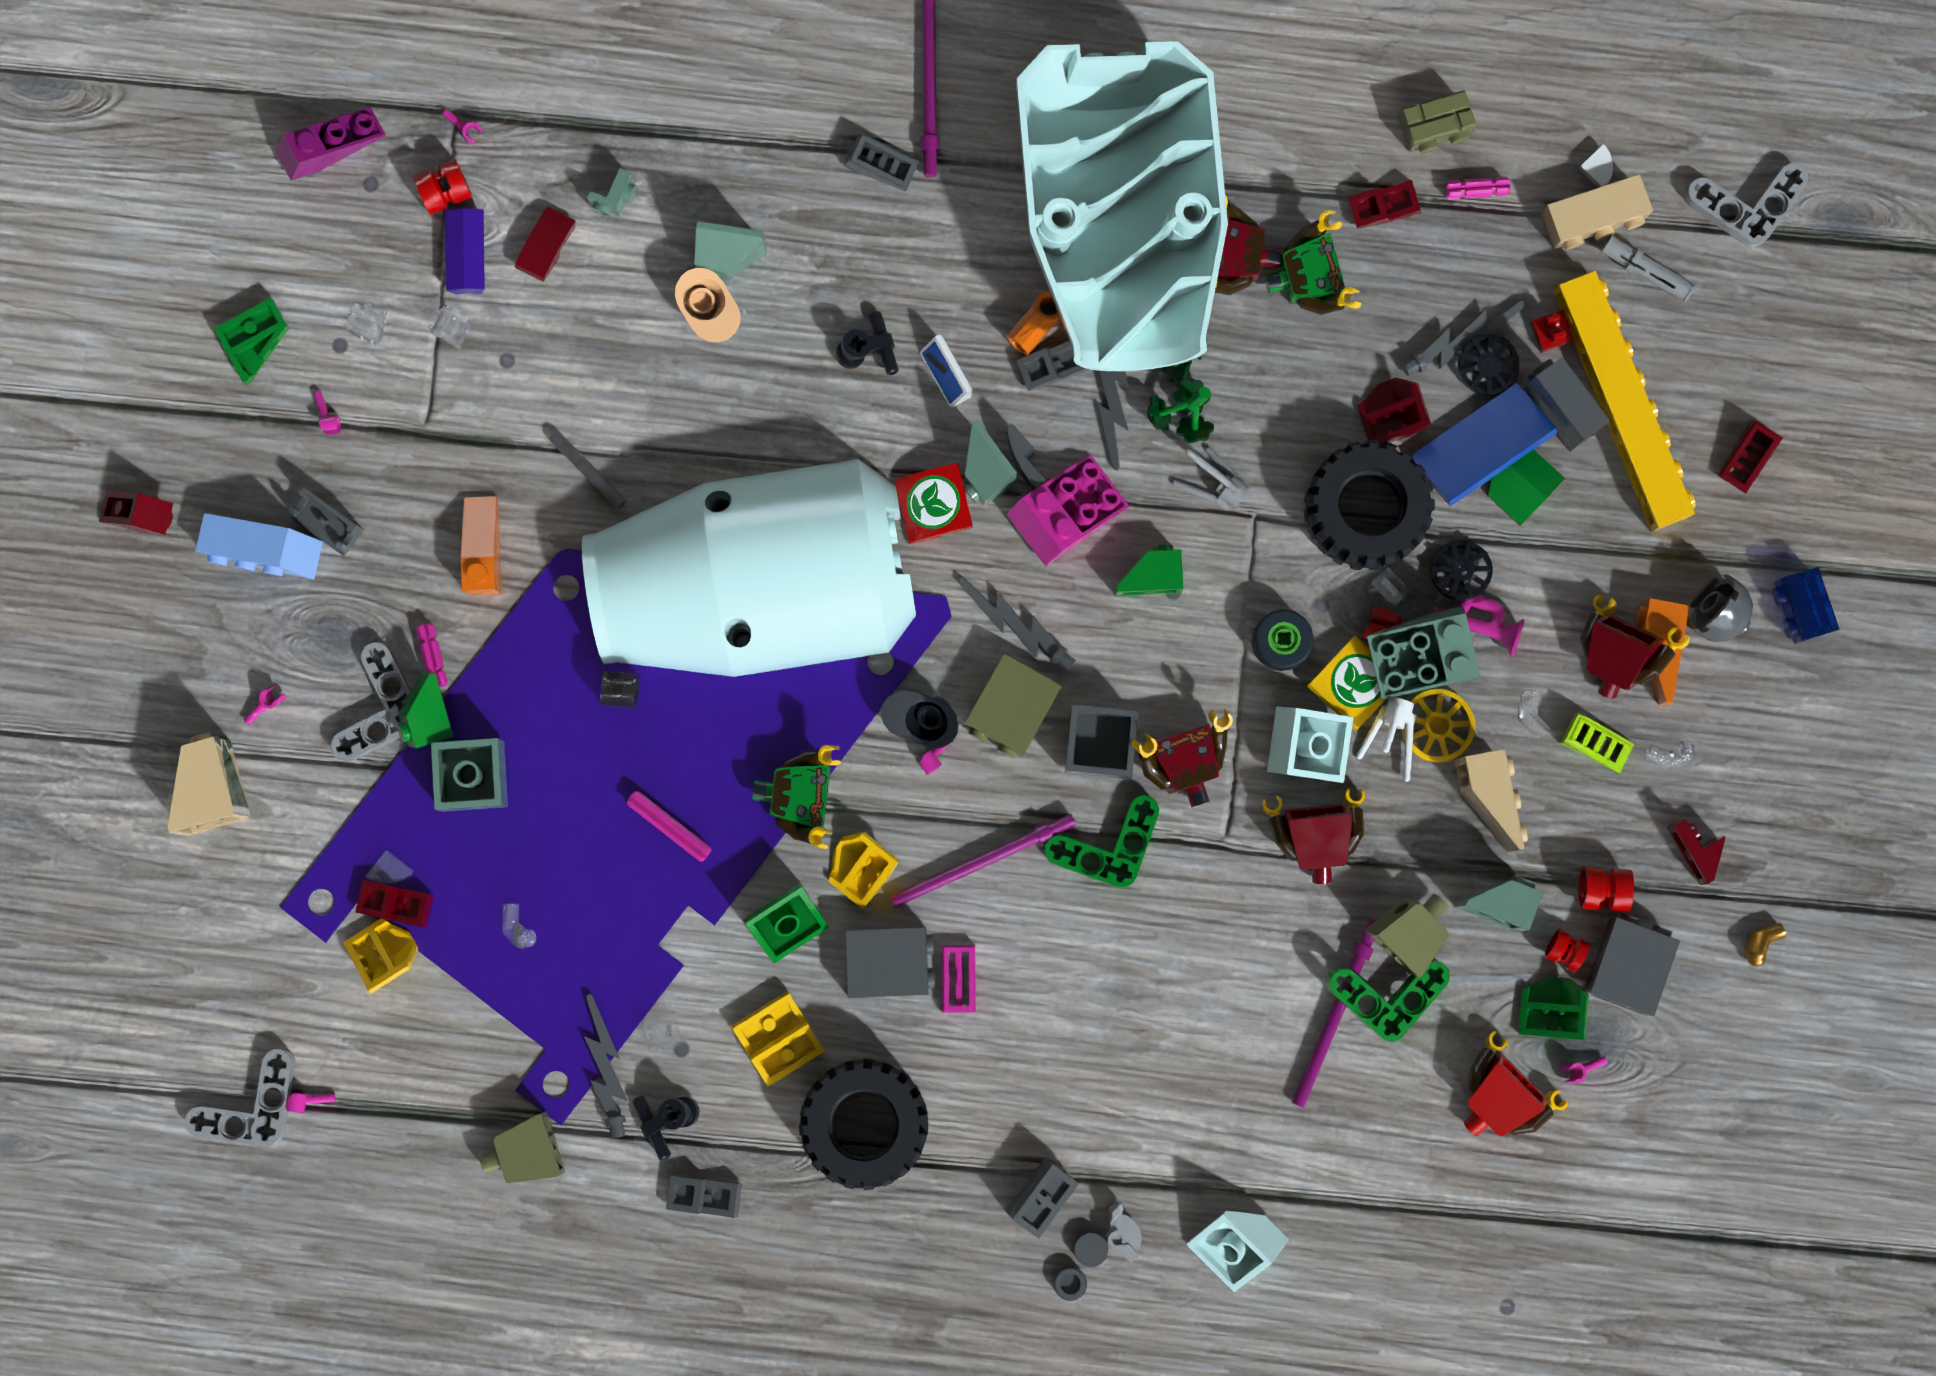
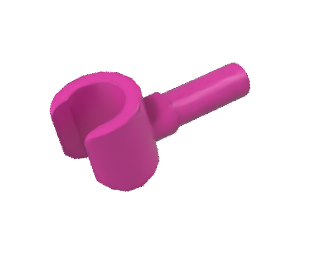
M448 109L444 110L442 116L462 131L464 140L467 143L475 144V141L467 136V131L476 129L480 134H483L479 124L475 122L466 123Z
M321 391L314 392L313 395L320 415L319 426L327 435L341 433V423L338 414L329 415Z
M276 684L271 685L259 694L260 702L244 718L246 724L250 725L267 708L271 709L285 700V694L277 699L273 698L271 691L276 687Z
M947 746L933 748L923 755L920 760V766L927 775L942 766L937 756Z
M1602 1056L1588 1063L1562 1064L1559 1070L1571 1071L1570 1079L1565 1080L1564 1083H1581L1585 1080L1586 1073L1607 1064V1059L1605 1056Z
M301 1092L292 1093L288 1097L286 1110L304 1113L306 1103L335 1102V1093L308 1095Z

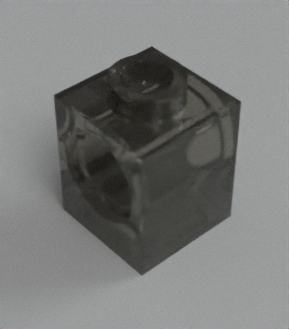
M603 671L600 704L605 708L638 710L641 677L633 673Z

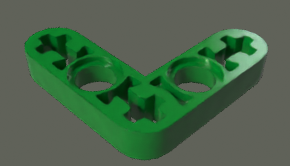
M1146 795L1138 796L1131 802L1113 853L1066 836L1058 835L1052 837L1046 843L1044 849L1045 857L1050 863L1114 887H1128L1137 878L1159 815L1158 803L1154 798ZM1144 801L1150 803L1149 809L1153 811V815H1147L1142 823L1143 826H1149L1147 833L1139 827L1128 826L1130 819L1134 823L1137 822L1139 812L1135 810V806H1141ZM1136 832L1141 836L1143 842L1139 850L1129 851L1126 849L1123 843L1126 834ZM1059 841L1065 843L1064 849L1073 853L1075 850L1074 846L1081 847L1082 849L1076 857V866L1068 864L1072 858L1067 856H1061L1060 860L1054 859V852L1050 851V846H1057ZM1088 852H1093L1100 858V866L1092 872L1085 870L1081 865L1082 856ZM1106 857L1113 859L1110 866L1120 868L1122 864L1128 865L1127 871L1131 873L1130 879L1124 878L1122 882L1116 881L1117 875L1107 871V878L1100 876L1106 864Z
M1433 959L1421 978L1410 975L1388 1001H1385L1355 972L1346 967L1338 966L1331 969L1326 976L1325 983L1328 991L1377 1036L1386 1041L1394 1042L1405 1035L1447 986L1450 973L1446 965ZM1430 968L1436 971V975L1439 977L1437 981L1429 980L1430 976L1427 972ZM1339 976L1347 977L1346 983L1356 991L1350 994L1341 987L1337 989L1339 983L1336 979ZM1419 982L1423 984V987L1428 989L1429 991L1425 993L1424 990L1415 986V984ZM1411 991L1417 992L1419 1003L1413 1009H1406L1403 1003L1405 995ZM1365 995H1371L1374 1000L1372 1010L1367 1013H1361L1358 1008L1360 998ZM1397 1007L1398 1010L1406 1014L1407 1017L1404 1019L1393 1010ZM1386 1019L1393 1021L1392 1024L1396 1027L1393 1032L1386 1030L1387 1027L1383 1024Z

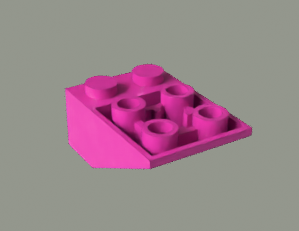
M1090 454L1022 497L1006 515L1046 567L1126 510L1129 504Z

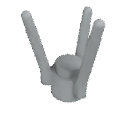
M1206 447L1205 451L1227 474L1226 476L1191 449H1187L1185 451L1186 455L1220 481L1215 490L1220 495L1217 496L1177 480H1173L1172 485L1215 502L1223 509L1227 504L1236 508L1250 488L1243 483L1245 479L1236 474L1211 447Z

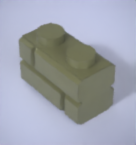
M1465 90L1402 108L1399 114V122L1408 150L1410 152L1419 150L1420 154L1432 152L1439 148L1438 144L1450 141L1451 145L1465 142L1470 139L1469 135L1476 128V122Z

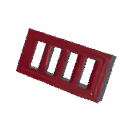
M1751 420L1717 476L1742 492L1747 493L1783 437L1756 420ZM1754 434L1768 441L1765 447L1752 439ZM1747 445H1750L1761 452V454L1757 458L1744 449ZM1740 455L1754 463L1752 469L1737 461ZM1732 467L1748 475L1745 481L1730 473Z

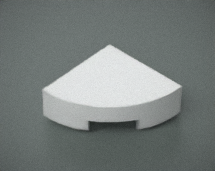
M1604 144L1579 167V170L1597 188L1606 186L1613 173L1612 157Z

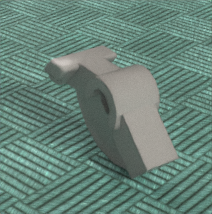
M1117 1201L1108 1208L1109 1230L1106 1232L1105 1240L1111 1248L1118 1250L1132 1263L1139 1256L1137 1253L1142 1242L1141 1230L1135 1220L1123 1214V1204Z

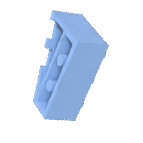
M204 513L195 552L208 556L207 562L220 566H227V562L235 563L234 567L247 571H254L256 567L263 569L262 572L275 576L282 577L284 573L314 580L323 541L290 528Z

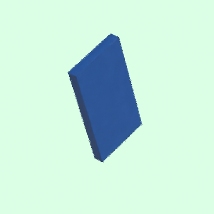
M1516 383L1412 454L1413 458L1411 460L1416 466L1421 463L1426 470L1423 474L1426 480H1431L1433 488L1449 506H1452L1557 434V427Z

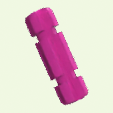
M1495 177L1494 180H1491V178L1465 179V182L1462 183L1460 180H1450L1445 185V194L1449 200L1460 199L1461 196H1464L1465 199L1491 197L1492 194H1495V196H1506L1510 192L1508 177Z
M433 624L420 625L416 627V634L418 640L422 643L419 646L425 670L434 672L439 688L447 685L448 681L446 673L442 671L444 664L439 643L435 641L437 637Z

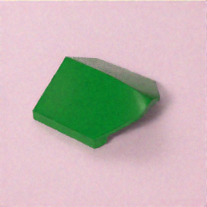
M1533 449L1491 478L1487 497L1521 526L1565 478Z
M1550 976L1532 986L1523 988L1518 1034L1555 1039L1586 1040L1589 995L1571 978Z

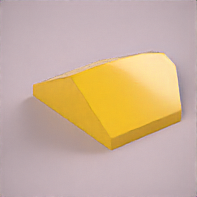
M866 832L845 835L833 850L831 873L829 874L828 882L861 909H864L890 878L900 860Z
M382 918L343 942L370 994L409 970L418 950V946L410 932Z

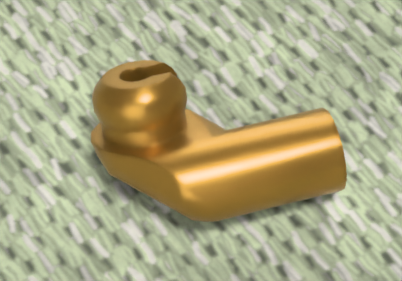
M1781 923L1755 930L1750 934L1745 947V956L1750 965L1757 967L1763 965L1766 962L1770 943L1786 938L1785 929Z

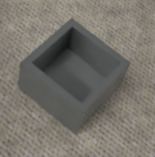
M1072 704L1064 773L1130 780L1133 777L1135 755L1132 741L1136 739L1139 711Z

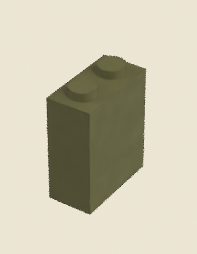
M1004 654L965 722V726L970 728L968 734L983 743L986 742L987 738L999 744L997 748L999 752L1012 759L1016 755L1023 758L1062 686Z

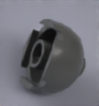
M1728 574L1723 575L1726 579L1721 581L1716 578L1710 580L1699 590L1689 605L1695 609L1692 616L1687 617V626L1709 641L1722 642L1730 640L1737 635L1743 634L1750 626L1753 602L1749 591Z

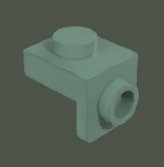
M619 168L607 197L588 191L586 197L592 205L591 209L603 216L609 217L612 213L620 217L626 202L629 204L632 202L637 190L632 173Z

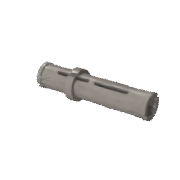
M1614 235L1609 237L1601 250L1602 254L1625 266V271L1629 273L1634 271L1656 286L1679 298L1684 303L1690 298L1696 288V284L1689 282L1667 267L1644 255V250L1641 248L1634 249L1617 239Z

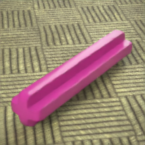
M634 791L626 802L627 805L700 862H703L709 856L712 850L710 846L641 792Z

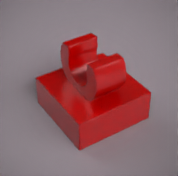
M1564 310L1530 322L1541 353L1574 341Z

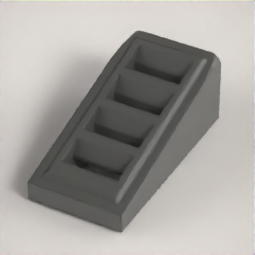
M860 133L852 145L844 166L857 173L906 191L919 161ZM863 148L869 150L864 161L859 159ZM875 153L881 155L876 167L871 165ZM889 158L893 162L888 173L883 171V168ZM902 163L906 166L900 179L894 176L899 164Z

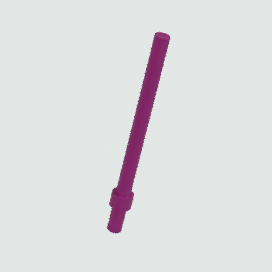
M922 0L923 136L920 137V151L924 152V176L936 177L940 137L936 135L935 0Z
M1068 814L1049 824L1045 821L1034 826L1035 830L892 894L890 898L896 908L1034 844L1041 842L1043 845L1054 835L1076 826V822L1072 814Z
M1368 918L1359 942L1355 941L1350 953L1353 957L1348 969L1355 972L1358 976L1365 961L1370 960L1374 950L1371 948L1374 939L1365 931L1376 921ZM1345 977L1340 987L1352 994L1353 988L1346 983L1347 977ZM1337 998L1333 1002L1292 1100L1293 1104L1302 1108L1305 1107L1346 1008Z

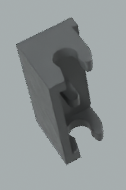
M303 487L298 493L299 498H301L299 503L295 507L290 506L288 512L292 515L291 518L342 556H345L364 530Z
M1045 1157L1006 1210V1213L1012 1220L1039 1239L1079 1183Z

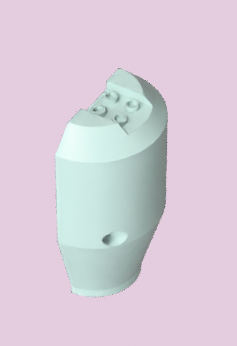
M1178 41L1145 42L1139 55H1136L1135 52H1122L1117 56L1089 53L1081 57L1080 44L1047 45L1017 77L1016 93L1029 239L1072 345L1074 362L1081 367L1092 370L1138 371L1172 366L1195 359L1207 351L1206 334L1228 226L1213 71Z
M859 459L702 483L598 533L583 535L582 562L586 595L594 637L603 664L619 662L736 677L889 653L916 616L910 574H903L900 552L893 551L892 544L898 543L895 520L901 519L896 486ZM719 505H729V507L722 512H715L716 508ZM741 632L749 633L751 639L746 646L740 648L734 645V639L737 634Z

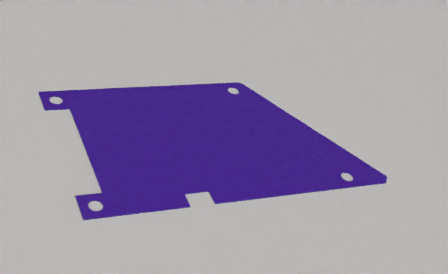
M562 550L551 560L443 699L453 737L438 742L499 738L504 741L508 807L445 812L434 810L431 744L416 749L407 745L280 908L327 943L357 904L363 880L434 895L426 928L393 920L387 921L410 932L421 954L546 1050L516 1088V1091L541 1111H547L548 1116L562 1126L591 1088L592 1083L590 1080L596 1081L601 1075L584 1038L585 1036L600 1043L586 996L588 994L593 996L618 1053L684 966L658 946L688 906L715 926L785 835V832L776 825L775 817L770 815L771 802L752 800L754 781L774 782L775 768H781L784 760L803 751L820 749L825 745L839 746V750L835 749L832 751L831 759L841 761L880 711L886 698L893 694L952 617L947 597L913 592L916 616L889 651L893 656L894 664L892 669L884 675H877L869 669V656L736 677L619 662L603 664L596 645L589 613L582 550ZM564 575L574 577L579 583L577 596L569 601L558 599L553 590L555 581ZM746 632L737 634L734 639V645L740 648L746 646L750 642L751 635ZM828 765L831 768L830 775L837 766ZM634 791L641 792L710 846L712 850L709 856L703 862H700L630 808L626 803L630 795ZM318 889L329 891L334 898V906L326 915L314 914L308 905L310 895ZM606 1054L609 1062H611L614 1057ZM553 1071H560L569 1079L567 1093L559 1098L549 1096L543 1088L545 1077Z

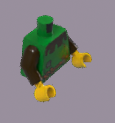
M1324 211L1321 213L1319 220L1301 229L1284 246V253L1281 254L1280 259L1281 270L1264 274L1268 293L1286 289L1290 304H1298L1301 309L1319 315L1342 310L1345 306L1352 309L1360 308L1361 302H1350L1351 295L1359 293L1360 290L1353 287L1345 288L1331 233L1325 234L1326 230H1338L1341 228L1342 222H1336L1330 226L1328 221L1329 217L1337 211Z
M825 745L820 749L803 751L784 760L781 768H775L774 782L755 780L753 786L752 800L771 802L770 815L775 817L776 825L794 840L810 843L822 849H828L829 847L822 844V836L826 833L831 835L833 833L831 830L824 828L831 770L828 765L837 766L841 763L839 760L831 759L832 751L840 749L839 746Z

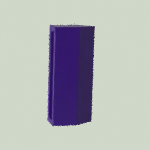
M460 208L445 210L446 291L455 295L467 293L482 294L485 290L484 209Z

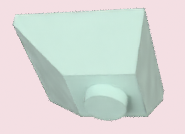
M1225 1211L1190 1239L1186 1245L1235 1292L1271 1265L1289 1239L1265 1215Z

